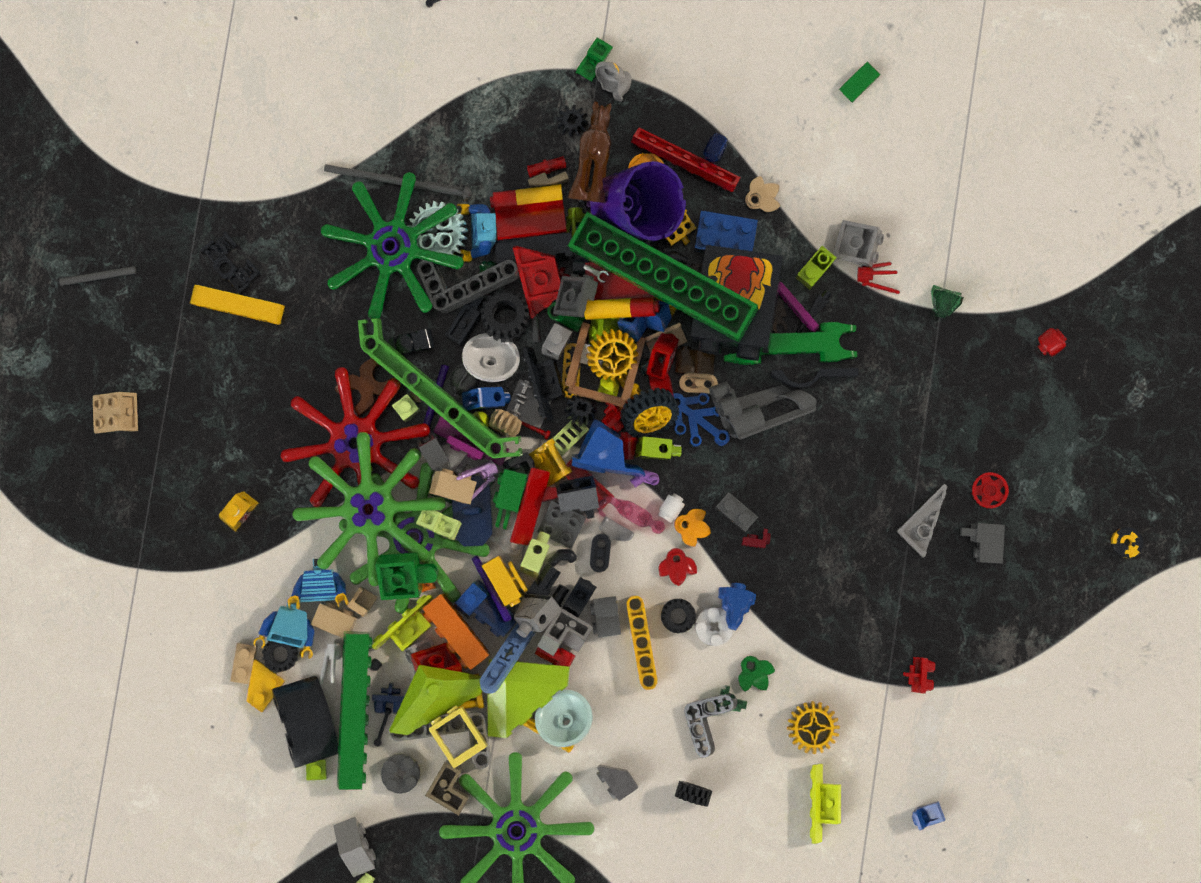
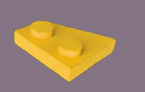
M255 659L253 661L246 701L260 712H264L273 699L272 689L283 686L286 680Z

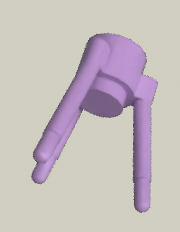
M492 460L458 474L457 480L478 472L482 479L487 478L473 493L472 500L490 482L496 480L494 475L498 474V470Z

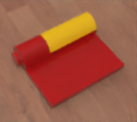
M561 184L493 192V196L490 197L491 208H495L498 240L567 232Z
M593 262L585 263V265L595 270L606 271L609 276L605 273L600 274V279L605 281L602 283L598 280L597 276L586 270V275L594 277V281L598 282L594 301L587 300L584 312L586 320L656 316V312H659V301H656L655 296Z

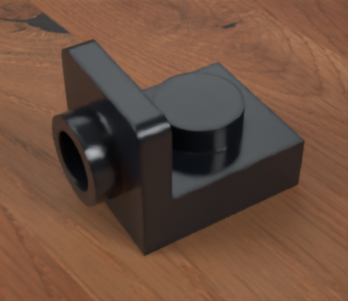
M526 452L522 456L506 460L502 466L506 470L511 468L512 471L523 466L525 473L528 474L530 469L534 468V461Z

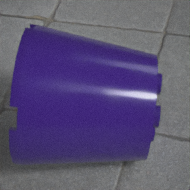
M653 161L644 162L604 177L602 180L605 203L590 201L592 215L632 237L650 241L667 238L673 234L682 222L686 206V200H683L681 189L683 185L678 175L669 166Z

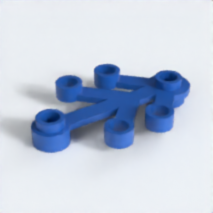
M679 393L673 394L674 399L680 401V405H678L679 416H677L678 419L675 421L676 426L674 428L677 435H683L686 432V426L682 421V413L688 416L690 444L697 447L702 442L698 434L697 424L714 436L716 444L724 446L729 442L730 434L726 430H718L703 418L713 415L720 417L715 412V406L692 410L687 406L697 403L706 405L709 401V396L706 393L684 398ZM705 396L707 401L701 402L700 397ZM682 426L684 431L678 432L677 427ZM724 434L726 439L720 440L719 435ZM694 437L699 439L698 444L692 442Z

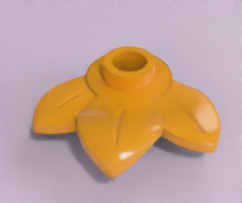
M692 509L686 515L676 518L674 522L675 530L681 534L682 541L686 545L695 547L697 538H704L711 534L710 527L703 521L706 511ZM684 521L687 523L686 528L682 527V522Z

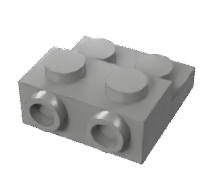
M843 220L833 255L837 257L836 259L872 267L873 263L878 261L879 252H877L878 245H882L884 234H882V230L879 227Z

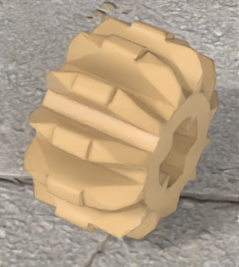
M495 409L488 425L503 436L516 437L522 422L518 417L507 411Z

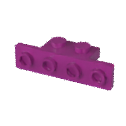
M442 416L440 417L434 433L446 438V443L450 444V448L458 452L462 450L468 453L467 456L476 461L485 458L489 461L492 460L499 466L503 465L506 457L491 458ZM494 443L492 450L498 454L501 447L498 443Z

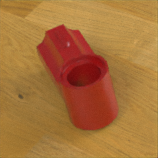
M539 647L535 652V655L547 660L552 665L570 667L576 655L563 648H558L554 656Z

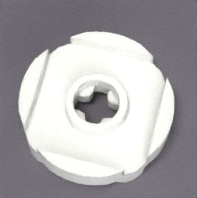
M712 607L705 609L696 619L695 629L697 636L707 645H722L733 634V630L728 628L726 622V611L721 608ZM717 621L720 629L712 632L709 624L711 622L716 623Z

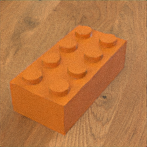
M440 594L422 608L425 611L423 613L425 619L429 623L433 622L437 627L435 628L436 633L441 638H446L449 642L447 647L453 654L457 652L461 657L459 662L465 669L469 668L472 670L491 655L445 594Z

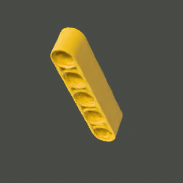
M194 285L190 300L192 305L277 325L281 324L285 308L281 304L200 285Z
M631 596L627 600V611L639 680L644 689L651 690L657 685V675L644 602L639 596ZM632 599H639L641 602L639 609L633 610L630 608V601ZM635 618L643 619L644 626L637 629L633 626ZM639 637L647 639V645L644 648H640L636 644ZM643 656H647L651 660L650 665L647 667L640 665V658ZM647 675L654 678V683L651 686H646L643 683V679Z

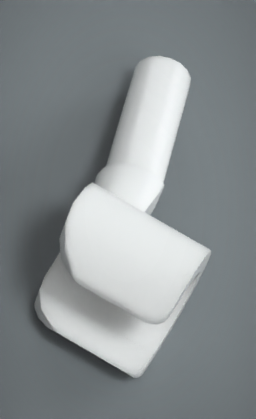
M588 265L584 266L585 270L597 276L598 280L602 283L605 281L600 279V274L605 273L609 276L606 271H598Z

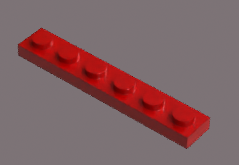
M638 128L632 137L631 142L639 148H644L658 157L670 161L674 165L687 169L690 173L703 177L706 181L721 186L725 190L733 192L741 178L641 128Z

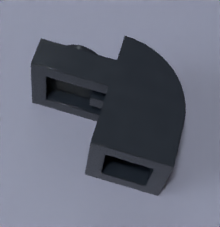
M580 577L562 609L579 618L597 587L589 580Z

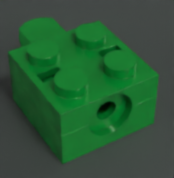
M504 469L503 473L500 472L497 482L500 485L499 492L495 491L493 503L496 504L495 507L499 509L495 524L496 528L500 527L504 510H506L503 524L504 530H507L511 512L518 513L528 480L527 474Z
M418 552L379 555L375 564L381 600L419 598L423 584L434 583L439 574L438 567L435 564H419Z

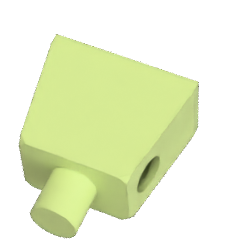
M540 531L536 540L531 539L520 565L521 573L538 579L550 548L547 544L550 538L549 534ZM535 550H539V551H541V553H540V554H536V553H534V551H535Z

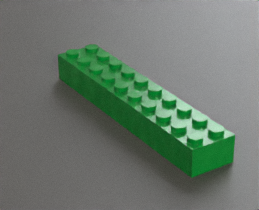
M588 212L568 244L569 249L574 253L737 342H740L758 310V304Z

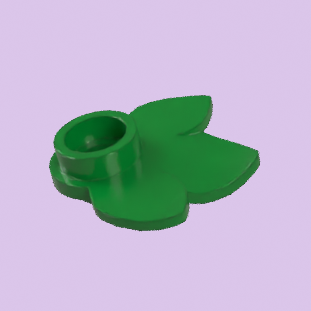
M754 656L745 657L741 662L742 672L738 677L740 687L744 692L748 691L752 685L766 691L769 684L767 675L775 672L773 665L769 661L758 660ZM748 662L754 663L752 669L747 668Z

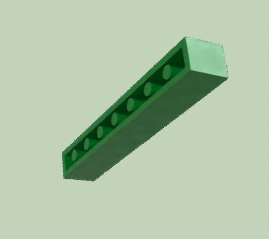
M344 631L337 767V787L339 790H362V784L366 783V772H363V764H367V753H364V745L368 744V734L365 733V726L369 724V715L366 714V707H369L370 703L367 687H370L371 682L370 675L367 674L368 668H371V656H368L369 649H372V637H369L368 632Z

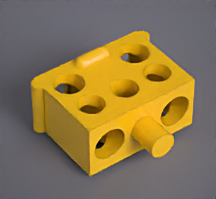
M686 209L682 222L677 228L682 230V234H678L676 230L672 234L674 236L673 240L669 237L665 238L670 247L679 240L684 245L690 243L687 235L696 229L687 215ZM685 224H689L690 228H685Z

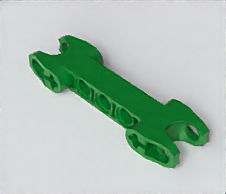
M827 322L819 323V332L772 334L769 353L760 352L758 361L738 358L735 353L724 355V362L756 365L761 364V355L820 353V362H839L857 358V351L845 350L839 343L841 335L856 331V325Z

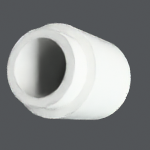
M675 493L672 496L668 495L660 507L658 515L670 523L673 519L676 520L685 505L682 503L684 499Z

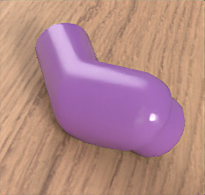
M644 470L645 477L635 476L630 480L635 488L643 482L651 485L659 483L658 475L655 472Z

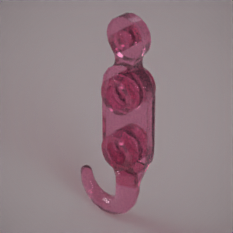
M609 496L604 497L598 503V512L602 517L606 516L602 510L603 506L610 503L622 517L640 527L650 526L656 534L662 533L665 529L662 521L653 520L650 512L632 501Z

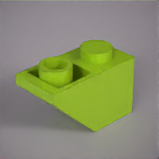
M821 246L795 278L810 290L837 257Z

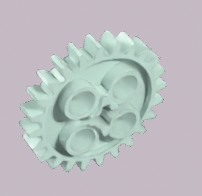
M433 201L432 207L428 203H426V209L419 207L420 213H413L416 218L409 219L413 224L408 227L416 226L445 206V203L441 202L438 206V203ZM457 209L456 214L449 218L447 226L443 227L442 223L426 231L429 234L420 235L417 238V246L421 249L454 255L455 251L461 253L458 247H465L461 241L467 239L463 233L468 232V229L462 227L467 224L464 220H461L463 215L457 214L459 211ZM438 230L442 231V232L437 233V236H435L434 234H432V233H436ZM450 237L449 244L444 246V239ZM431 238V245L425 247L426 240Z

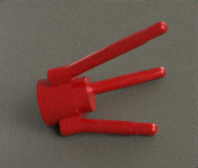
M891 262L873 264L872 267H858L857 282H862V286H870L896 294L900 293L899 290L869 282V280H873V275L897 274L898 271L873 270L874 268L890 266Z

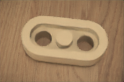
M686 373L680 378L679 386L686 393L710 394L709 388L705 387L704 383L710 381L712 387L717 385L718 382L715 376L711 374ZM687 380L692 381V386L687 387L685 382Z

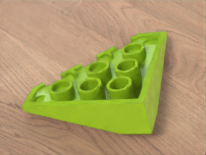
M517 661L500 688L494 693H487L488 736L508 738L512 735L511 731L518 725L522 726L533 717L532 713L539 707L543 708L553 699L552 696L559 690L563 691L568 687L570 667Z
M419 665L389 729L390 733L409 735L419 727L427 725L439 716L447 713L456 705L459 707L468 700L478 697L482 692L480 688L481 676Z

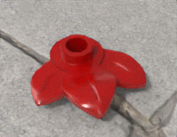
M673 548L667 553L666 559L659 564V575L662 577L669 575L671 581L675 585L680 586L685 581L686 574H697V566L695 561L687 557L683 550ZM675 555L680 557L678 561L673 560Z

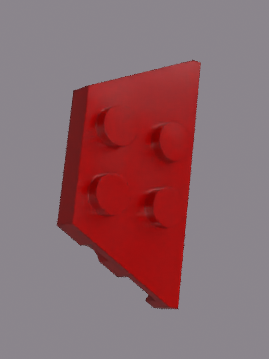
M514 246L513 251L531 318H534L540 311L547 308L557 299L561 277L555 255Z

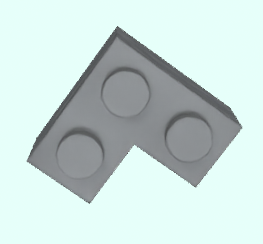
M561 608L560 612L546 629L537 647L552 656L555 655L561 643L579 652L593 627Z
M356 817L333 825L339 855L352 876L355 877L375 869L373 860H376L373 849H369L367 839L363 835L366 834L363 823H359Z

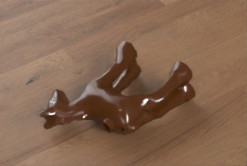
M594 101L591 127L580 138L579 169L569 191L568 198L605 203L602 179L606 177V166L611 147L610 136L607 132L610 122L611 103L605 107L603 105L599 106L598 102ZM592 160H594L595 166H594L592 187H591V189H590V188H589L590 167H591Z

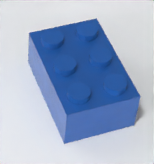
M701 211L694 252L705 253L706 245L753 251L758 220Z

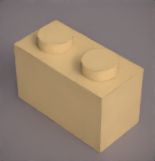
M442 468V471H435L429 491L430 494L464 504H471L477 483L471 480V476L457 480L458 476L453 475L454 471Z
M328 601L325 604L320 603L311 625L341 638L344 636V631L353 630L358 618L353 616L354 612L345 608L343 611L336 609V604Z

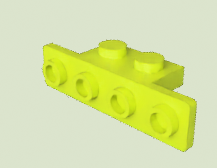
M423 595L416 602L417 605L413 609L409 608L402 614L403 618L401 620L391 623L384 635L379 634L373 640L372 648L378 650L391 638L401 651L404 652L432 627L420 611L434 598L431 595Z
M814 764L810 770V778L812 779V788L810 789V798L812 799L810 838H812V844L822 842L823 823L841 824V784L823 783V764Z

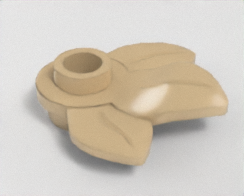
M761 176L753 179L750 183V192L745 197L746 205L750 209L760 208L764 212L777 210L780 204L774 198L778 194L779 185L774 183L764 184ZM756 197L758 202L752 203L751 198Z

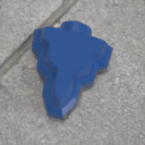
M732 583L730 587H719L718 598L722 600V608L726 611V622L730 630H737L743 621V615L749 612L750 606L754 605L756 594L747 591L746 586L741 583Z

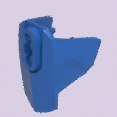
M597 419L590 426L579 453L572 454L571 457L572 466L599 473L607 471L608 473L642 477L646 475L644 470L638 465L624 462L623 441L619 438L620 435Z

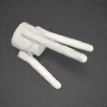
M327 644L319 679L321 687L328 659L331 660L330 681L334 683L336 660H341V656L343 658V644Z

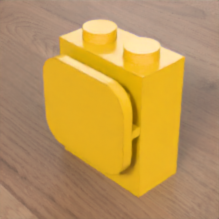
M497 556L483 564L482 567L504 606L510 605V607L519 604L521 602L520 598L523 597L520 589L522 588L524 592H527L528 588L512 561L508 562L510 567L508 569L501 556Z

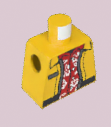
M246 492L237 493L220 512L219 517L225 524L237 532L259 503Z

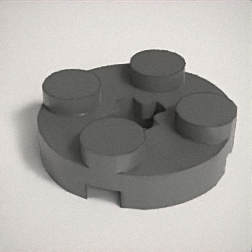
M406 754L393 755L383 764L381 769L382 782L389 791L394 793L409 792L420 779V767L413 758ZM399 768L406 772L403 779H399V776L395 775Z

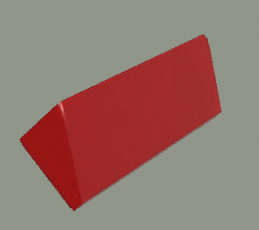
M540 468L530 469L510 539L511 543L530 544L549 480V471Z

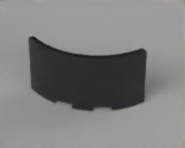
M317 676L273 688L274 704L281 723H284L285 737L294 767L298 768L337 755L338 741L334 724Z

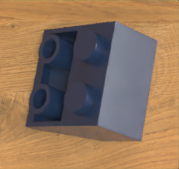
M490 594L474 611L477 614L475 618L483 625L487 623L491 626L490 631L497 637H505L517 623L514 619L515 614L509 608L507 610L511 620L508 622L504 621Z

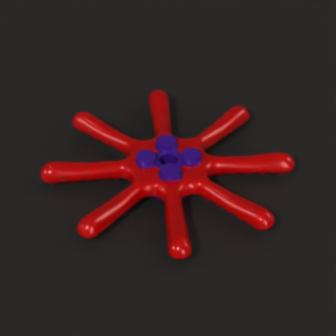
M343 367L337 368L335 371V378L344 411V418L341 422L335 423L301 397L297 396L291 400V407L329 431L330 440L325 444L284 449L281 452V459L284 462H292L321 454H332L335 458L332 470L340 476L345 468H352L356 472L358 485L361 483L358 449L351 444L352 438H356L358 433L366 432L369 434L371 463L378 464L390 474L398 465L380 453L381 445L385 442L425 437L430 433V427L426 423L388 432H379L375 428L376 420L400 389L401 383L396 378H391L387 382L369 414L364 418H359L354 413L348 371ZM410 472L400 480L410 489H416L420 483L418 477ZM324 479L311 496L310 503L314 507H320L333 485ZM366 504V513L372 514L373 506Z

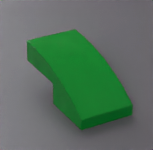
M597 37L578 66L576 73L592 82L596 77L595 67L599 62L606 61L613 46Z
M867 61L839 90L853 103L881 74Z

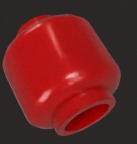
M1049 328L1038 337L1040 345L1037 347L1044 355L1048 353L1050 356H1055L1066 347L1065 341L1067 338L1058 328Z

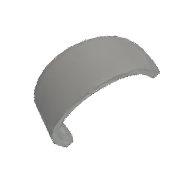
M607 516L604 517L599 526L603 534L618 541H629L634 536V532Z

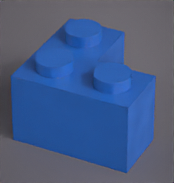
M659 301V312H656V316L620 318L617 323L622 334L626 332L629 335L628 338L632 337L634 341L639 342L646 328L664 332L672 316L669 304Z

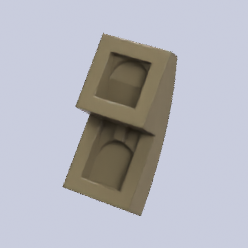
M566 171L549 179L544 172L528 180L531 188L563 185L569 182Z

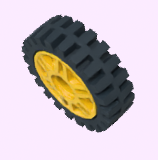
M651 388L646 393L641 391V395L635 394L633 396L634 399H628V403L623 405L620 414L623 425L629 435L632 437L637 436V438L642 436L649 437V435L654 437L657 432L659 434L663 433L662 430H668V425L672 426L674 421H677V416H679L676 400L670 391H666L663 388L661 390L655 388L654 391Z

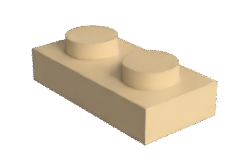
M237 643L231 682L250 683L257 646Z

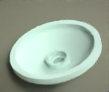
M559 690L552 696L553 699L547 705L537 709L535 725L544 741L556 747H568L577 744L588 734L593 721V713L590 704L581 694L572 690ZM566 720H570L568 725H564Z

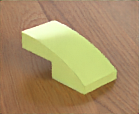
M435 510L422 511L416 522L417 525L453 541L462 524L460 521Z

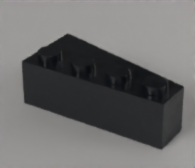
M571 233L496 240V263L499 264L506 260H512L516 263L513 251L514 246L555 255L557 262L573 261V251L568 247L572 239Z

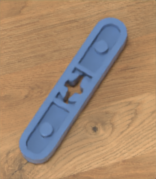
M518 623L515 625L480 678V688L483 692L490 694L500 688L536 633L535 631H530L528 636L524 638L517 633ZM512 650L513 655H509L506 658V653H509Z

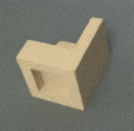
M359 587L347 607L366 617L378 597L367 589Z

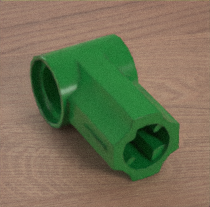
M556 302L548 307V316L551 320L557 321L575 332L579 331L585 320V317L553 316L551 309L555 307Z

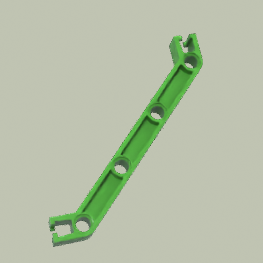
M371 319L374 323L373 335H368L366 326L368 320H358L362 350L491 458L523 455L522 448H518L516 452L506 451V442L515 441V444H519L521 436L500 438L383 339L381 319ZM373 338L376 345L373 349H370L368 342ZM412 373L417 376V381L414 384L409 380ZM453 408L459 411V416L456 419L451 416ZM494 443H498L501 447L498 454L492 450Z

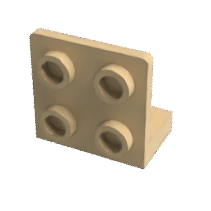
M115 392L94 395V433L138 431L137 393Z

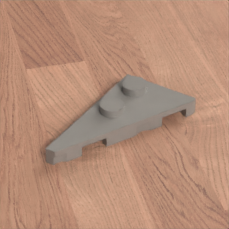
M945 484L896 531L922 558L926 556V551L933 535V529L936 526L940 508L946 495L947 486Z

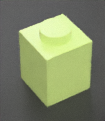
M408 394L392 405L405 422H408L421 411Z

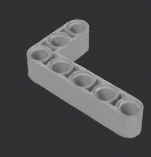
M480 711L467 712L471 719L473 716L478 715L482 720L481 725L476 727L488 746L472 756L475 767L484 769L491 762L486 718ZM460 714L445 723L442 731H437L439 735L468 731L470 746L472 747L476 744L474 735ZM455 718H459L462 721V727L459 729L454 728L452 724ZM431 723L423 725V734H417L414 731L403 737H398L395 733H390L395 741L433 737L429 731L432 725ZM480 754L485 755L487 763H478L477 756Z

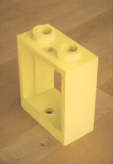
M457 705L447 711L448 716L442 719L439 716L430 722L432 726L429 728V731L453 768H456L488 746L464 707L458 708ZM460 714L478 743L454 758L436 729Z

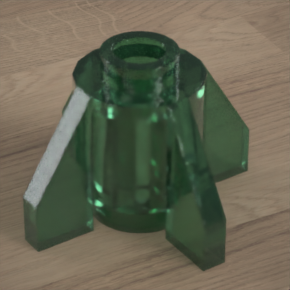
M933 285L931 296L932 310L935 312V315L941 318L951 316L962 304L964 298L961 296L962 293Z

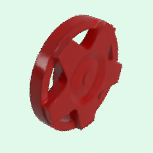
M984 473L978 476L972 485L974 500L984 508L999 507L1008 497V484L997 473ZM990 476H995L998 479L993 481ZM981 479L982 484L976 486L978 481ZM1003 486L1005 488L1004 495L1000 491ZM977 495L982 497V502L978 499ZM993 500L999 502L995 505H990Z

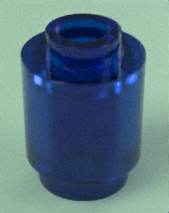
M714 133L703 151L704 158L712 163L720 161L728 146V139L719 133Z

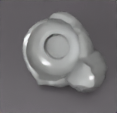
M599 62L595 67V74L602 85V90L613 93L614 99L622 102V96L629 91L631 86L630 73L623 71L616 63Z

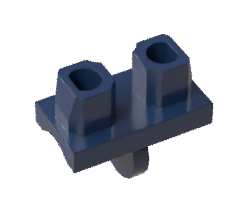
M389 683L388 688H381V693L388 695L372 694L375 713L385 714L386 704H393V714H397L405 696H393V694H401V689L394 688V683Z

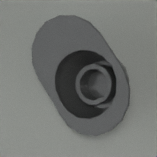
M460 364L446 380L443 390L463 405L462 393L478 388L482 380L473 377L466 370L464 364Z

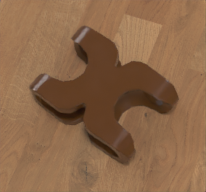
M372 358L360 366V377L348 375L350 389L358 390L361 394L360 402L354 407V413L357 417L364 415L372 409L376 402L375 395L380 396L389 381H376L374 375L380 364ZM336 386L335 391L339 394L338 386Z

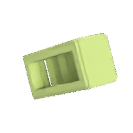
M570 421L553 438L556 443L554 445L562 457L588 432L589 429L584 424L579 427L583 430L579 433ZM569 428L577 435L575 438L567 432ZM563 434L571 440L570 443L562 437ZM558 439L566 446L564 449L556 442Z

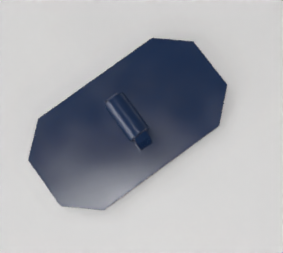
M471 476V480L477 482L475 492L485 480L481 476ZM489 484L471 500V504L452 500L453 519L462 523L455 538L464 547L483 546L492 535Z

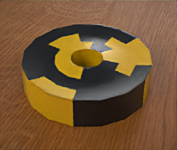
M1124 527L1118 529L1111 538L1112 550L1123 558L1135 557L1143 548L1142 535L1134 528ZM1126 539L1130 541L1129 546L1124 544Z

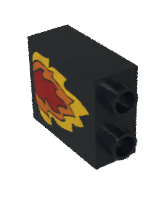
M706 245L701 274L758 304V310L740 342L693 318L691 338L693 342L699 343V352L720 355L722 346L736 348V357L753 361L759 360L760 352L769 353L784 266L783 256Z

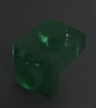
M725 685V689L721 688L720 695L729 693L730 686ZM737 699V707L732 711L741 712V708L746 709L747 701ZM726 700L722 702V705H730L731 702Z

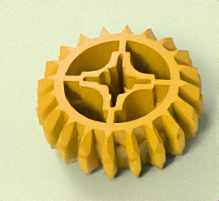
M610 329L609 334L603 330V336L601 337L599 334H596L597 340L590 341L593 346L587 347L590 353L586 354L587 359H590L587 361V364L592 366L591 371L596 372L597 377L603 375L604 380H607L609 376L612 381L615 380V376L622 379L621 374L623 373L628 376L627 370L632 369L631 364L637 363L633 358L638 356V352L635 351L637 345L633 344V338H628V333L622 334V331L619 329L616 333L613 329ZM615 342L624 344L626 350L618 349ZM614 351L615 355L610 358L609 355ZM598 360L607 361L609 367L600 365Z
M814 701L810 702V707L804 702L803 710L799 706L796 707L799 711L798 714L793 711L791 712L795 719H788V722L793 723V726H787V730H793L788 736L789 738L796 737L792 744L795 745L800 742L797 748L801 750L805 746V753H808L810 748H812V754H816V748L823 753L822 746L825 745L827 749H830L831 747L828 742L836 743L832 736H839L837 732H834V729H840V726L833 723L837 722L838 718H831L835 714L833 710L827 713L829 706L826 705L821 709V702L817 704V707H815ZM810 712L808 722L798 725L800 719ZM816 712L822 713L826 717L828 724L818 723ZM813 721L816 726L822 727L815 729L813 733H811L812 730L807 729V727L812 726ZM828 730L826 737L817 743L818 734ZM798 731L808 732L811 743L803 741Z

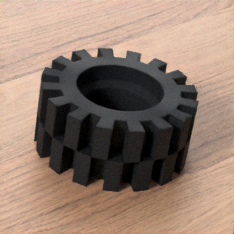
M673 599L663 606L661 621L670 632H687L695 623V609L688 601ZM676 608L683 609L686 614L685 620L679 624L674 623L671 619V612Z
M268 641L264 646V650H262V660L265 661L264 664L270 670L275 672L289 670L298 661V647ZM277 647H284L287 650L288 656L283 662L275 660L273 652Z
M679 781L675 797L696 805L708 807L713 791L689 782Z

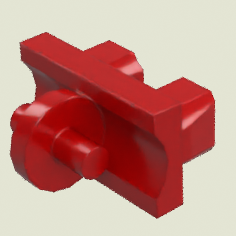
M606 403L608 407L603 411L606 416L601 422L608 428L619 432L624 427L620 421L621 409L623 407Z
M913 657V665L909 666V672H903V676L909 677L908 684L912 685L911 692L926 694V691L934 690V682L927 679V672H934L935 662L929 661L928 658Z

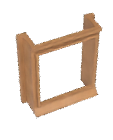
M583 322L565 385L569 386L568 393L623 407L625 401L630 399L646 338L641 337L639 342L633 343L637 345L635 351L638 352V356L633 358L637 363L631 364L632 369L628 371L622 397L612 396L575 386L581 366L580 360L584 344H587V341L589 342L588 332L590 324ZM616 345L618 349L626 350V348Z

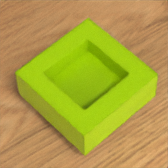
M326 759L306 765L307 781L327 779Z

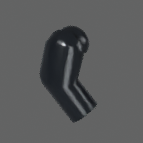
M559 549L547 561L555 567L561 560L573 563L576 561L577 556L571 549Z

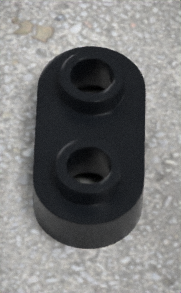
M598 534L592 540L590 566L595 572H604L609 566L611 541L605 534ZM599 540H603L605 542L604 547L598 546ZM601 559L603 561V565L601 567H598L596 565V560Z

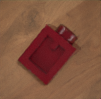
M764 528L761 539H758V535L747 534V537L742 538L741 545L764 549L766 545L770 544L771 533H768V529Z

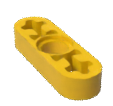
M570 343L564 349L562 374L564 391L565 388L569 387L565 385V378L567 379L566 369L571 365V362L566 363L567 359L571 361V355L567 352L571 350V347H576V343ZM580 369L577 376V382L575 383V386L578 387L580 381ZM565 391L564 397L571 399L574 394L568 395V392Z

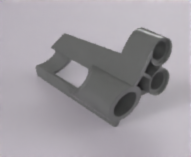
M727 381L709 388L712 401L717 413L721 417L724 429L731 437L738 438L739 440L816 411V399L812 395L802 390L791 391L784 385L739 398L735 396L734 389L730 388ZM784 398L794 401L799 406L797 410L768 421L764 420L760 409Z

